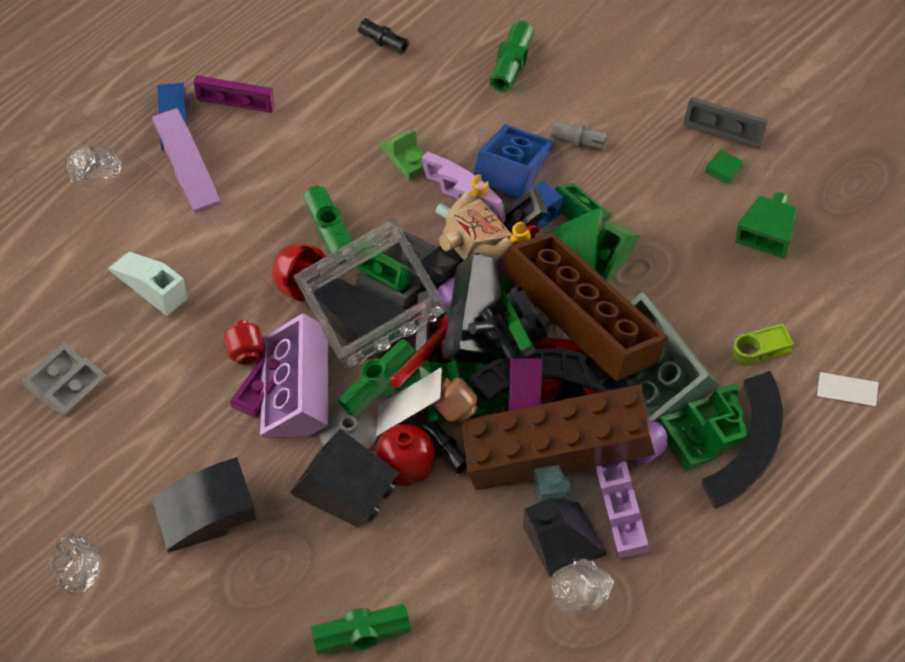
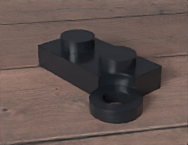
M532 188L505 209L506 221L503 225L512 234V228L516 223L524 222L525 226L534 225L545 217L548 211L540 190Z

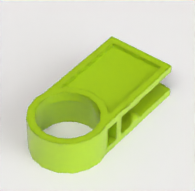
M782 323L739 335L734 341L732 354L738 363L753 365L793 353L791 347L794 346V343ZM742 344H749L754 346L758 352L747 355L740 352L737 347Z

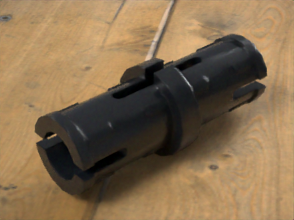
M364 18V21L362 20L358 26L360 34L373 39L377 45L381 47L384 45L400 55L409 46L408 39L395 34L389 27H382L367 18Z
M427 420L421 426V429L426 431L432 439L435 454L438 457H443L455 474L464 472L467 469L466 457L456 446V440L453 436H448L438 423Z

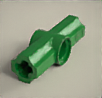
M519 20V22L513 23L506 41L501 42L499 46L496 65L490 77V85L496 91L505 93V91L511 90L519 70L522 71L525 67L528 48L534 36V28L526 21Z
M319 185L310 187L303 194V200L317 227L319 238L324 241L333 261L337 260L341 263L349 260L356 253V249L341 220L340 210L334 206L325 187H320Z
M401 339L381 359H372L366 362L360 371L362 377L337 399L340 406L349 415L357 417L376 398L390 395L395 389L390 384L391 377L416 353V350L407 341Z
M405 604L370 611L367 608H357L346 613L342 619L311 626L317 655L349 647L358 651L366 650L375 646L381 639L411 632L409 615Z

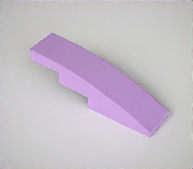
M178 108L153 116V124L163 142L164 150L174 167L175 175L194 212L197 213L221 204L206 166Z
M428 151L421 158L426 178L439 182L442 193L455 197L457 201L465 191L469 192L472 189L471 181L475 175L468 170ZM480 181L476 186L482 187L485 183ZM490 188L484 196H476L474 198L475 200L481 198L502 224L506 221L502 200Z
M626 461L596 466L619 558L622 559L650 552Z

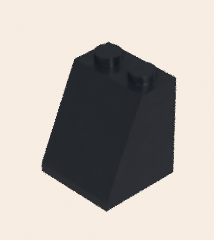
M339 429L320 449L290 493L358 528L366 520L370 523L381 509L377 504L382 497L387 499L396 487L393 480L399 472L342 429Z

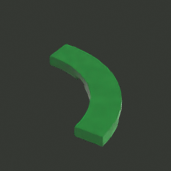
M501 284L504 315L516 343L523 355L527 357L535 353L536 350Z

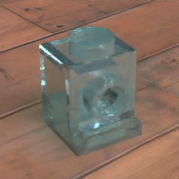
M559 465L535 469L534 489L538 503L550 498L569 500V480L567 475L563 476Z

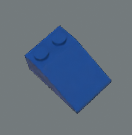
M505 124L479 150L473 175L480 174L481 181L484 183L488 181L490 189L494 188L503 191L512 198H520L533 186L555 142Z

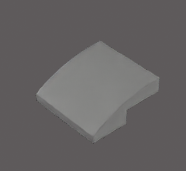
M63 342L22 379V385L50 408L65 416L107 378V375L87 357L82 359Z

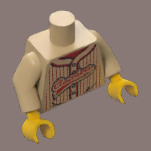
M480 174L472 178V189L469 192L465 191L446 216L447 224L439 238V243L443 250L455 249L463 260H466L469 255L475 253H482L486 257L500 259L508 253L510 246L530 240L531 237L530 231H525L526 226L524 222H518L513 226L512 235L481 198L474 199L476 196H484L489 190L488 181L482 187L476 186L482 179Z

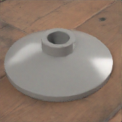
M342 407L336 408L328 413V426L319 430L321 443L324 446L339 429H342L368 450H371L378 440V436H376L377 420L366 409L357 417H353ZM346 425H353L351 428L344 427Z

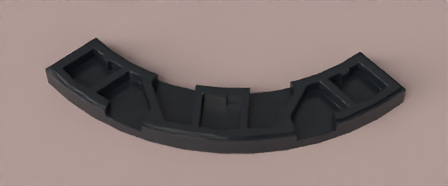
M537 348L535 353L526 357L521 351L518 352L519 356L517 358L542 359V379L575 383L595 393L637 385L628 376L615 381L585 353L557 348ZM506 357L494 360L470 376L468 382L489 402L498 394L509 389L510 361Z
M771 371L744 379L743 387L747 393L752 412V427L749 437L740 453L728 465L702 479L701 485L714 509L744 494L747 488L763 476L777 452L783 426V406L777 383Z

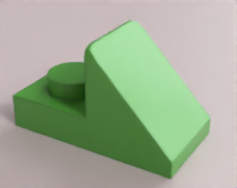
M415 130L402 131L380 142L382 150L408 180L425 172L421 159L425 154L417 146Z

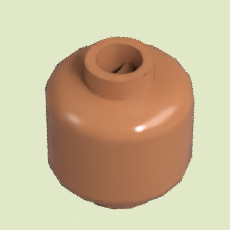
M445 378L441 381L440 399L434 402L433 405L447 421L462 423V420H467L476 411L477 395L462 378H454L452 380Z

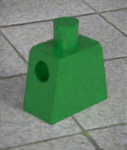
M776 192L772 199L764 196L757 197L738 223L735 242L785 259L796 212L794 206L788 205L789 197L782 192Z

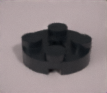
M520 284L510 289L511 292L506 295L518 317L524 315L519 320L532 342L538 340L539 342L548 337L549 335L522 285Z

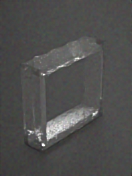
M394 217L293 276L335 354L346 369L357 363L361 365L367 357L376 352L387 350L396 340L414 334L417 328L427 322L436 321L437 316L448 311L447 306ZM399 242L430 297L343 347L313 292Z

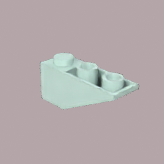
M129 251L108 268L111 273L166 316L188 299L184 278L162 262Z

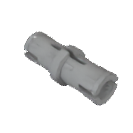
M558 121L554 122L552 127L554 132H551V138L574 142L575 146L582 144L604 150L606 145L605 139H607L608 135L607 133L585 129L583 125L576 127Z

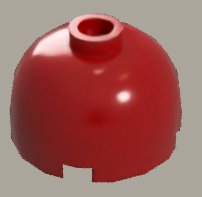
M305 243L287 245L279 251L272 264L271 276L273 283L285 296L301 302L305 301L309 282L313 279L315 280L321 271L327 273L323 260L327 261L325 254L321 249Z
M399 424L386 430L378 439L375 455L399 472L393 480L396 485L408 486L412 485L413 481L419 479L423 481L433 471L436 460L435 449L432 439L423 429L412 424Z

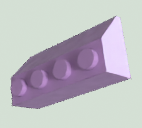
M301 314L263 337L265 350L262 356L265 355V362L262 366L261 381L264 386L261 394L264 391V398L261 405L260 435L263 437H308L328 426V327L305 314ZM280 340L271 356L267 358V351L272 342ZM270 359L278 360L279 367L276 370L268 368L267 362ZM274 377V382L277 385L268 395V393L266 394V387Z

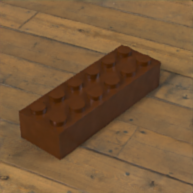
M553 232L509 247L501 274L515 287L521 284L529 300L615 381L659 362L668 336Z
M641 384L462 420L467 472L475 490L655 455L648 411Z

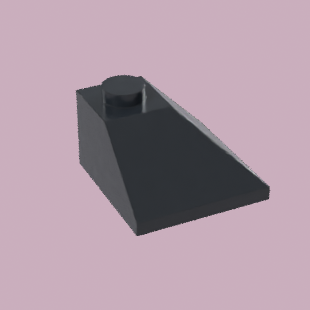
M550 498L524 508L523 528L549 577L606 555L601 541L579 502Z

